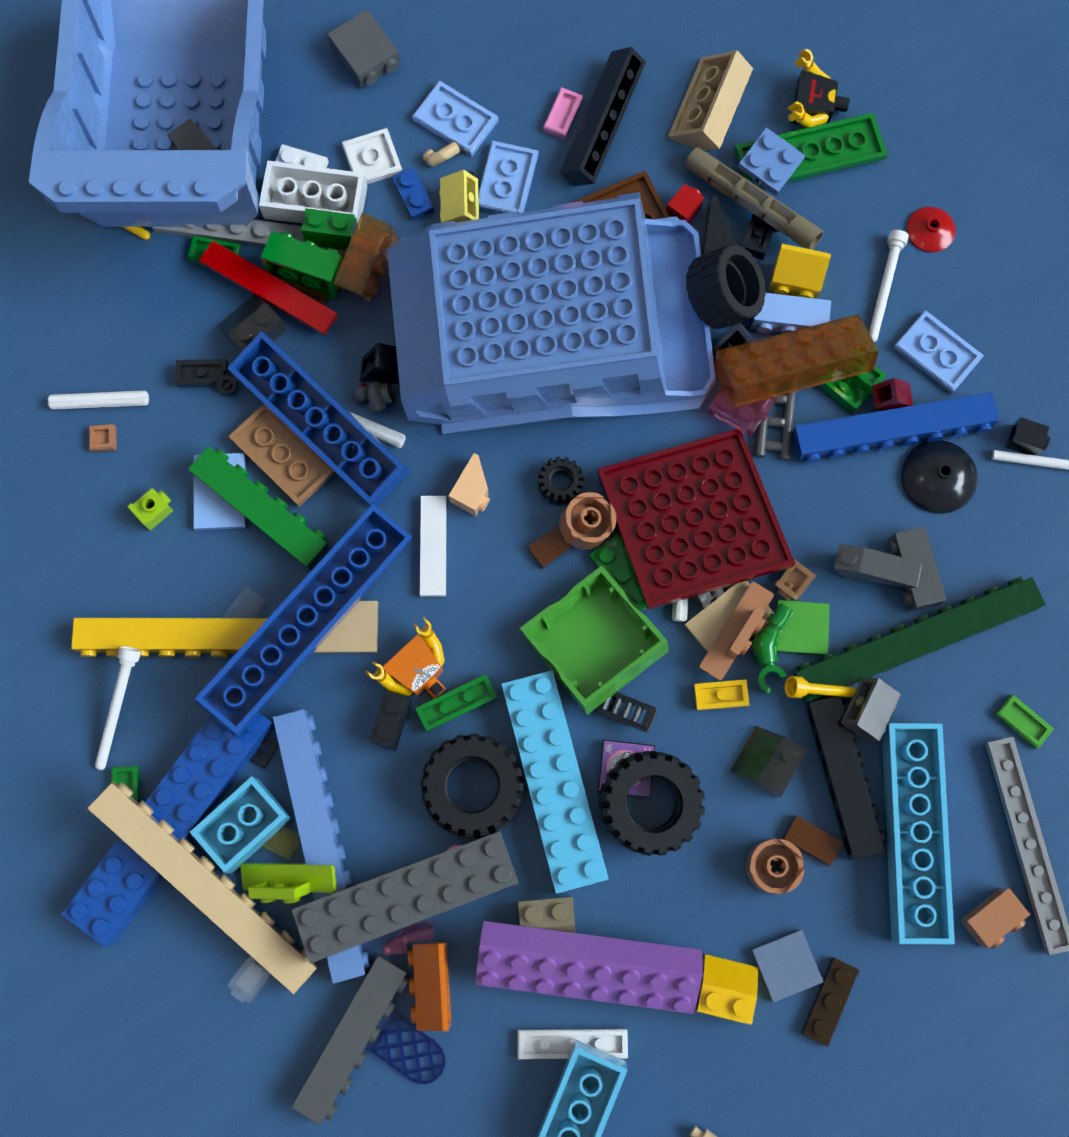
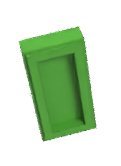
M1014 694L1010 695L994 714L1034 749H1038L1054 730L1052 726Z

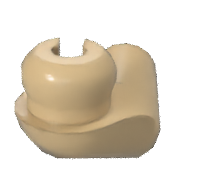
M452 142L437 152L427 150L423 155V159L427 162L428 166L435 167L458 154L459 147L455 142Z

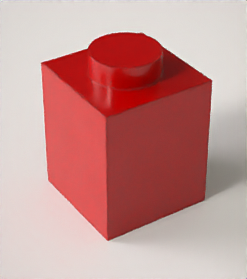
M684 184L667 204L666 210L670 217H677L690 223L702 208L704 197L696 188H690Z

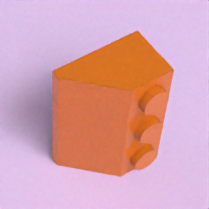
M447 941L414 943L412 945L413 950H408L409 967H414V978L409 979L410 995H415V1006H411V1023H416L418 1031H449L451 1027Z

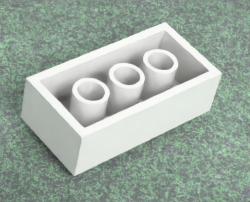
M267 161L259 207L264 219L303 224L306 208L355 214L358 231H360L367 193L365 174Z

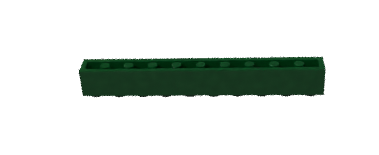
M1022 576L1008 581V587L1000 590L999 586H995L984 591L985 596L977 599L973 595L961 600L962 605L953 608L951 604L937 610L939 615L930 618L929 614L916 618L914 620L915 624L906 627L904 623L890 629L892 634L883 637L882 633L869 637L867 639L869 643L859 646L857 642L843 648L845 653L836 656L835 652L820 657L821 662L812 666L811 661L796 667L798 672L792 676L803 677L808 683L848 687L860 682L862 677L871 678L1031 613L1046 604L1033 577L1023 580ZM807 694L801 699L803 704H807L826 695Z

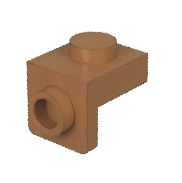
M794 560V566L788 568L780 580L775 582V585L779 587L777 592L788 601L791 598L798 600L817 576L796 560Z

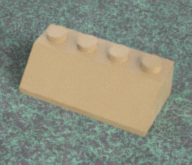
M738 50L701 57L669 132L668 138L670 140L694 149L699 147L704 151L720 149L753 70L752 66Z

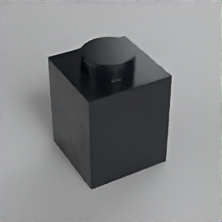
M1020 417L1011 427L1006 448L1024 454L1037 455L1042 450L1045 451L1049 445L1050 437L1047 435L1050 427Z

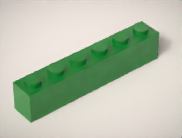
M208 446L188 470L310 570L329 548L325 542L327 537L317 528L312 531L305 526L308 521L297 512L294 515L286 510L288 505L278 496L273 499L266 494L269 489L260 481L256 480L253 483L247 478L249 473L239 464L234 467L227 462L230 457L221 449L217 448L214 451Z

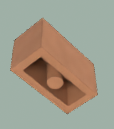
M999 888L960 919V922L980 947H991L994 949L1005 941L1003 936L1008 932H1015L1022 928L1026 923L1024 919L1030 914L1010 888Z

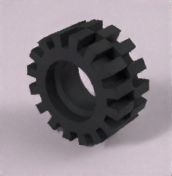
M558 456L556 460L551 458L547 464H543L538 477L540 493L542 492L544 499H549V503L557 502V505L562 506V503L567 505L581 494L584 484V473H582V468L576 465L577 462L575 460L571 462L569 457L560 459V456ZM559 472L566 473L571 479L569 487L563 490L556 489L551 483L553 475Z

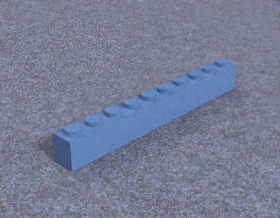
M302 709L275 716L273 720L305 863L333 864L335 866L337 890L333 893H312L314 901L347 889L352 886L349 870L344 871L342 860H346L343 844L338 845L336 834L340 833L337 818H332L330 808L334 807L331 792H326L324 782L328 781L325 766H320L318 756L322 755L319 740L314 741L312 730H316L314 717L312 714L308 715V712ZM361 944L327 957L333 983L366 975L368 973L367 968L371 967L369 954L367 951L363 952Z

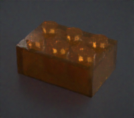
M365 213L361 214L334 281L337 287L367 301H370L371 296H376L380 285L377 283L379 276L384 274L388 267V260H386L388 256L387 249L392 242L398 240V237H396L397 232L389 223Z

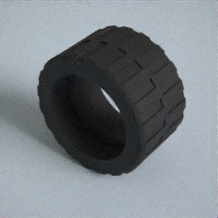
M730 244L695 258L688 267L686 290L689 301L698 318L713 329H722L754 318L761 312L762 306H764L766 289L761 268H759L758 262L752 254L741 245Z

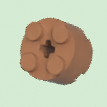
M593 492L582 493L571 500L562 511L559 519V528L564 541L568 545L582 550L593 549L599 546L612 533L616 525V513L611 503L609 504L603 499L602 495Z
M764 840L757 843L748 853L745 871L750 882L758 890L769 894H784L794 890L802 881L804 876L803 857L799 849L787 840ZM770 862H779L777 864V867L780 869L779 872H771L772 866Z

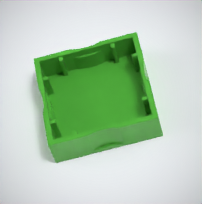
M602 565L575 585L564 598L545 608L520 628L525 641L550 671L553 670L554 676L586 715L669 652L668 641L645 614L632 605L625 591Z

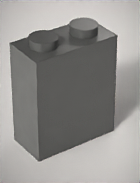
M368 10L327 33L331 49L361 89L367 85L374 84L380 77L394 72L401 65L399 51Z

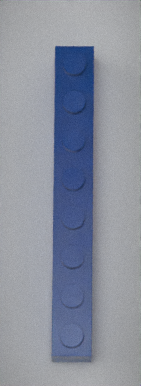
M989 392L797 425L792 431V440L797 462L814 463L821 460L822 457L830 456V459H837L845 456V453L854 452L855 455H861L874 448H879L880 451L891 449L897 444L912 446L919 443L920 440L928 439V442L939 441L943 439V436L952 435L953 438H959L972 431H976L977 434L991 431L992 427L999 421L993 393Z

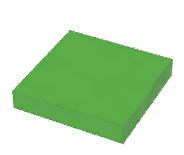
M778 600L777 607L782 603L795 612L784 630L778 632L780 637L777 640L779 643L777 645V652L827 655L830 604Z

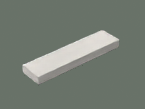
M421 496L420 597H446V496Z
M518 1029V1059H567L575 1039L620 1059L628 1058L627 1029Z

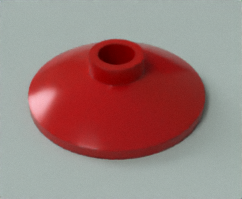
M924 207L918 209L911 215L907 223L909 240L916 248L925 252L935 253L942 251L952 243L955 237L956 229L953 219L940 208ZM930 224H934L937 228H932Z

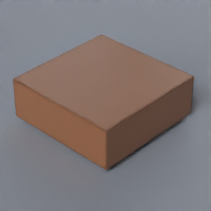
M114 424L89 426V450L91 452L117 451L116 426Z

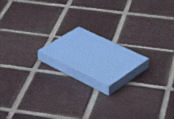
M441 81L436 84L412 116L414 122L448 143L455 142L461 151L471 157L498 122L497 115Z
M492 141L478 192L479 210L496 214L514 211L524 212L539 151Z
M926 310L893 347L951 394L984 356Z
M245 453L226 454L230 457L227 462L234 467L239 464L246 470ZM194 455V462L200 455ZM194 475V530L246 528V517Z

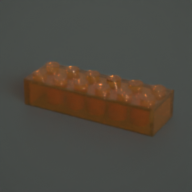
M857 314L716 351L715 372L733 408L873 371L879 350L861 317Z

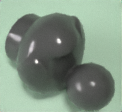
M371 381L367 387L362 382L353 392L356 401L360 403L369 401L367 407L371 411L381 412L386 409L389 403L395 402L394 390L390 383L383 384L380 381Z

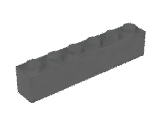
M382 955L377 957L291 1108L319 1125L323 1123L325 1118L329 1121L331 1120L339 1106L334 1103L339 1093L345 1095L353 1081L349 1078L354 1067L358 1070L367 1056L363 1052L368 1042L374 1044L381 1031L377 1027L382 1017L388 1019L395 1007V1004L391 1001L396 993L402 994L409 982V979L406 978L408 973L406 969Z

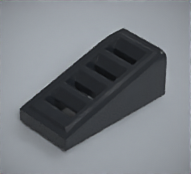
M616 692L598 706L597 713L602 717L649 734L659 709ZM626 703L621 716L618 715L622 704ZM633 706H635V712L632 716V719L630 720L628 718L630 716ZM646 710L642 724L638 723L642 711Z

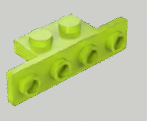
M244 863L241 865L243 890L249 892V899H260L262 903L274 902L277 899H282L286 904L296 903L300 901V897L309 893H333L337 890L335 866L333 864Z

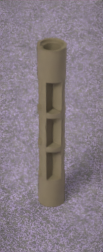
M697 147L690 153L685 162L687 170L702 180H706L707 183L785 236L790 237L791 240L803 248L813 250L820 242L824 230L701 148Z

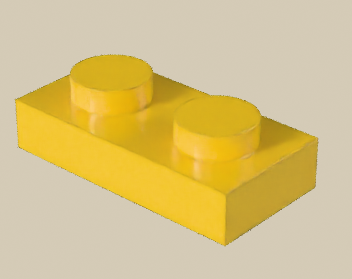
M746 679L693 685L696 711L749 706Z

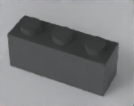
M925 527L895 533L888 542L889 553L922 562L923 564L918 588L903 587L902 599L904 604L912 612L938 606L945 602L947 599Z

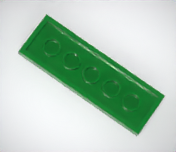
M874 113L778 135L805 155L801 164L786 183L885 160L888 155ZM757 140L735 146L734 150L738 163L741 162ZM741 171L743 177L753 183L752 178ZM760 184L759 186H757V187H759L760 189H764V188H765V187H763L761 184Z

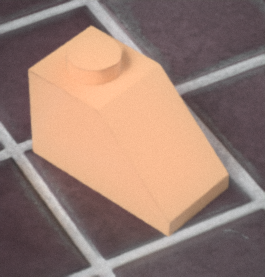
M474 453L450 492L449 501L470 514L477 516L479 511L483 512L486 509L490 498H488V487L479 455Z

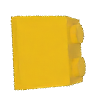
M781 244L773 264L768 291L780 295L817 299L822 289L831 254Z
M705 954L703 959V976L695 1010L752 1025L757 1000L758 967Z

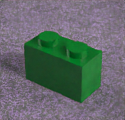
M306 208L301 231L304 240L311 241L317 246L354 251L358 227L355 214Z

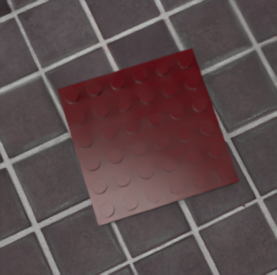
M740 428L597 469V475L607 502L611 503L614 507L616 526L647 611L793 567L795 564Z

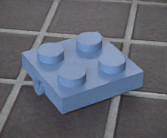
M766 127L737 168L750 176L755 185L759 186L761 184L771 193L777 195L801 164L805 155Z

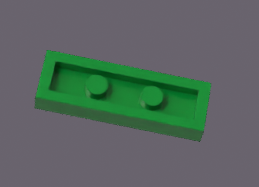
M487 674L415 709L428 733L498 699Z

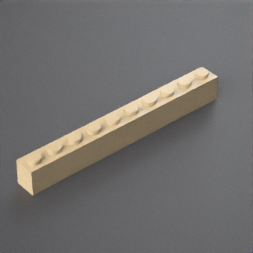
M116 782L111 783L88 809L294 994L317 969L315 962L309 964L305 949L300 950L294 944L296 939L284 929L280 932L274 926L276 921L267 912L263 911L260 914L253 907L256 903L249 899L247 894L239 895L233 889L235 884L226 875L223 874L221 877L213 871L215 866L204 856L201 859L192 852L195 848L185 838L179 840L172 834L174 828L164 819L159 822L151 815L154 810L144 801L138 803L131 797L133 791L123 782L119 785Z

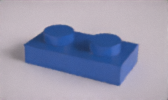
M414 167L392 176V181L412 221L434 212V207Z

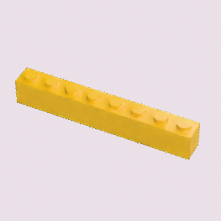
M74 618L72 649L79 652L82 657H96L97 653H106L107 657H117L120 646H128L141 650L140 657H149V653H159V657L171 658L175 657V653H185V657L198 658L201 657V653H211V657L225 658L227 653H237L268 618Z

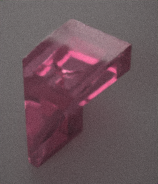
M434 921L415 924L402 930L384 945V955L408 953V942L434 939Z

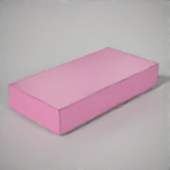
M561 87L544 124L543 132L565 140L583 101V95Z

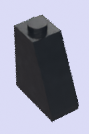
M377 342L362 357L360 381H380L382 383L399 384L396 346Z

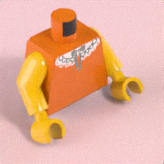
M422 617L426 622L424 628L419 629L415 623L413 624L414 629L419 634L383 667L376 662H371L377 667V671L371 674L365 670V674L372 679H377V682L390 692L404 696L411 694L418 696L426 690L435 699L446 689L437 679L443 673L441 666L445 660L442 644L434 631L431 630V623L425 617Z

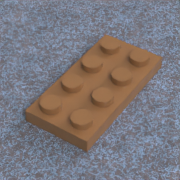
M265 404L260 406L228 436L298 507L302 506L336 473Z

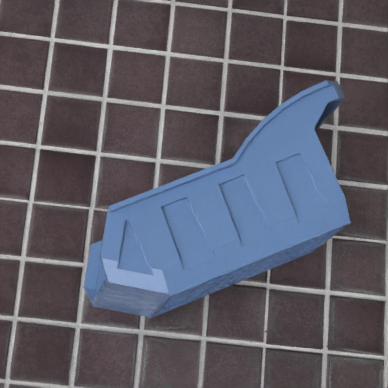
M62 0L54 90L45 105L38 125L32 153L29 184L39 191L46 202L59 212L79 213L81 216L102 227L248 226L258 215L259 203L256 175L261 162L262 141L259 135V116L263 113L264 85L261 75L262 63L266 59V30L263 22L264 0ZM188 119H191L217 150H172L173 143L167 134Z
M640 192L618 195V198L587 203L579 201L553 205V208L519 213L514 211L488 215V218L432 224L421 232L392 242L387 249L401 402L409 421L441 425L443 435L566 418L625 417L698 410L716 383L710 328L694 312L686 290L688 267L695 258L701 256L698 232L688 222L677 217L645 219Z

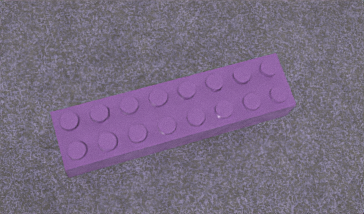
M483 921L475 985L694 1014L703 976L702 950Z

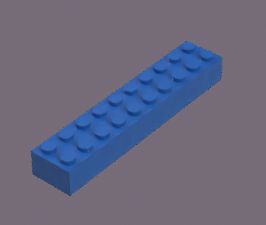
M372 504L195 698V704L237 739L409 546L412 536Z
M259 713L236 739L214 719L209 717L145 802L154 810L151 815L159 822L164 819L174 828L172 834L179 840L185 838L190 842L193 839L190 831L216 808L250 762L252 755H255L263 741L275 728L274 723ZM119 837L61 915L103 947L114 946L164 877Z

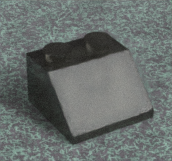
M255 295L217 325V328L240 353L261 331L274 341L287 331L282 319L265 301Z
M755 726L730 771L772 797L779 798L783 795L807 750L781 735Z

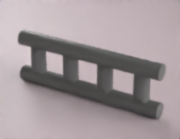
M766 360L763 363L755 457L764 458L765 450L780 452V460H790L798 364L790 363L788 364V371L773 369V361ZM772 379L787 381L786 394L771 393ZM770 403L785 404L783 418L769 416ZM768 426L783 428L781 442L766 440Z

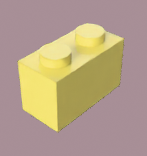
M465 170L440 178L441 223L450 221L458 223L479 219L478 179Z

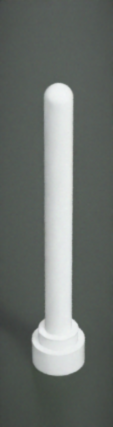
M892 230L888 235L887 243L889 244L888 248L890 251L868 334L870 342H875L878 339L899 252L907 245L909 235L901 230Z
M120 646L117 657L121 666L95 762L97 770H103L106 767L131 667L135 666V662H139L141 650L133 647Z

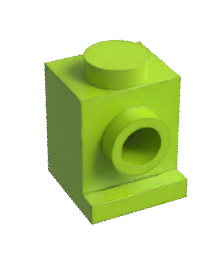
M153 488L134 504L131 503L127 506L150 531L173 512V509L168 505L171 502L169 497L162 490L157 493ZM155 503L152 508L148 509L151 504Z

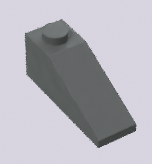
M839 544L834 569L841 578L917 589L923 564L922 562L865 547Z

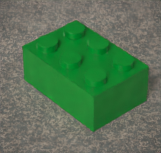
M272 231L260 256L267 272L327 295L328 299L336 302L348 277L342 255L338 251L331 248L322 249L308 240L302 242L294 239L292 235L286 232L277 233Z

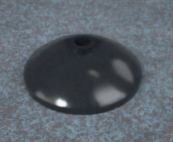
M939 440L924 442L908 454L902 466L901 480L904 491L915 505L931 513L946 514L959 510L971 500L977 488L978 474L975 463L963 448L952 442ZM941 469H946L948 471V475H943L941 473Z

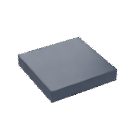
M802 930L795 931L751 949L773 1003L823 983Z

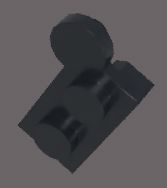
M752 214L742 247L748 250L753 257L763 260L772 232L780 231L764 220H761L755 214Z
M226 359L176 360L175 384L177 387L217 386L219 392L227 396L232 395L237 390L236 380L228 375V361Z

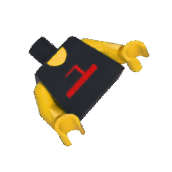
M804 49L798 53L800 58L796 59L795 65L798 68L804 66V70H801L797 82L794 103L788 107V110L792 111L788 115V119L791 123H799L806 128L830 123L834 111L847 113L850 98L837 96L838 82L831 79L812 61L813 55L810 50Z

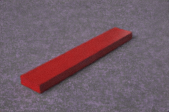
M215 241L211 242L199 259L202 265L323 336L326 335L338 317L335 311Z

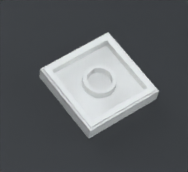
M387 128L342 142L351 171L364 173L367 184L390 178L402 172Z

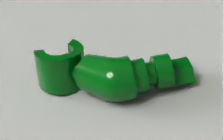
M782 603L779 604L774 614L771 613L768 617V625H764L758 634L755 633L752 641V650L757 663L763 667L758 676V683L760 688L770 695L771 688L765 684V676L774 672L781 679L787 677L784 670L775 665L778 662L777 645L779 643L777 640L780 637L778 632L784 630L795 611Z

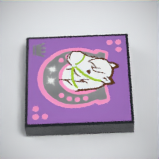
M603 739L597 793H602L600 789L602 783L607 778L606 774L617 765L616 763L619 760L629 757V754L635 752L655 751V745ZM652 777L643 778L636 782L630 789L628 796L650 799Z

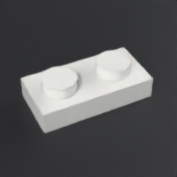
M283 144L275 161L327 168L329 163L327 157Z

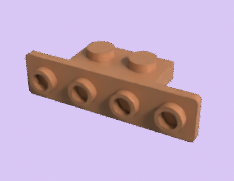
M756 582L750 584L699 666L701 670L721 681L735 658L739 654L745 655L752 644L748 640L753 631L758 634L766 621L762 617L774 597L772 592Z

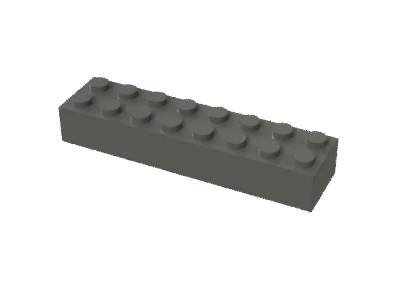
M499 831L294 908L292 913L309 964L513 886L519 882Z

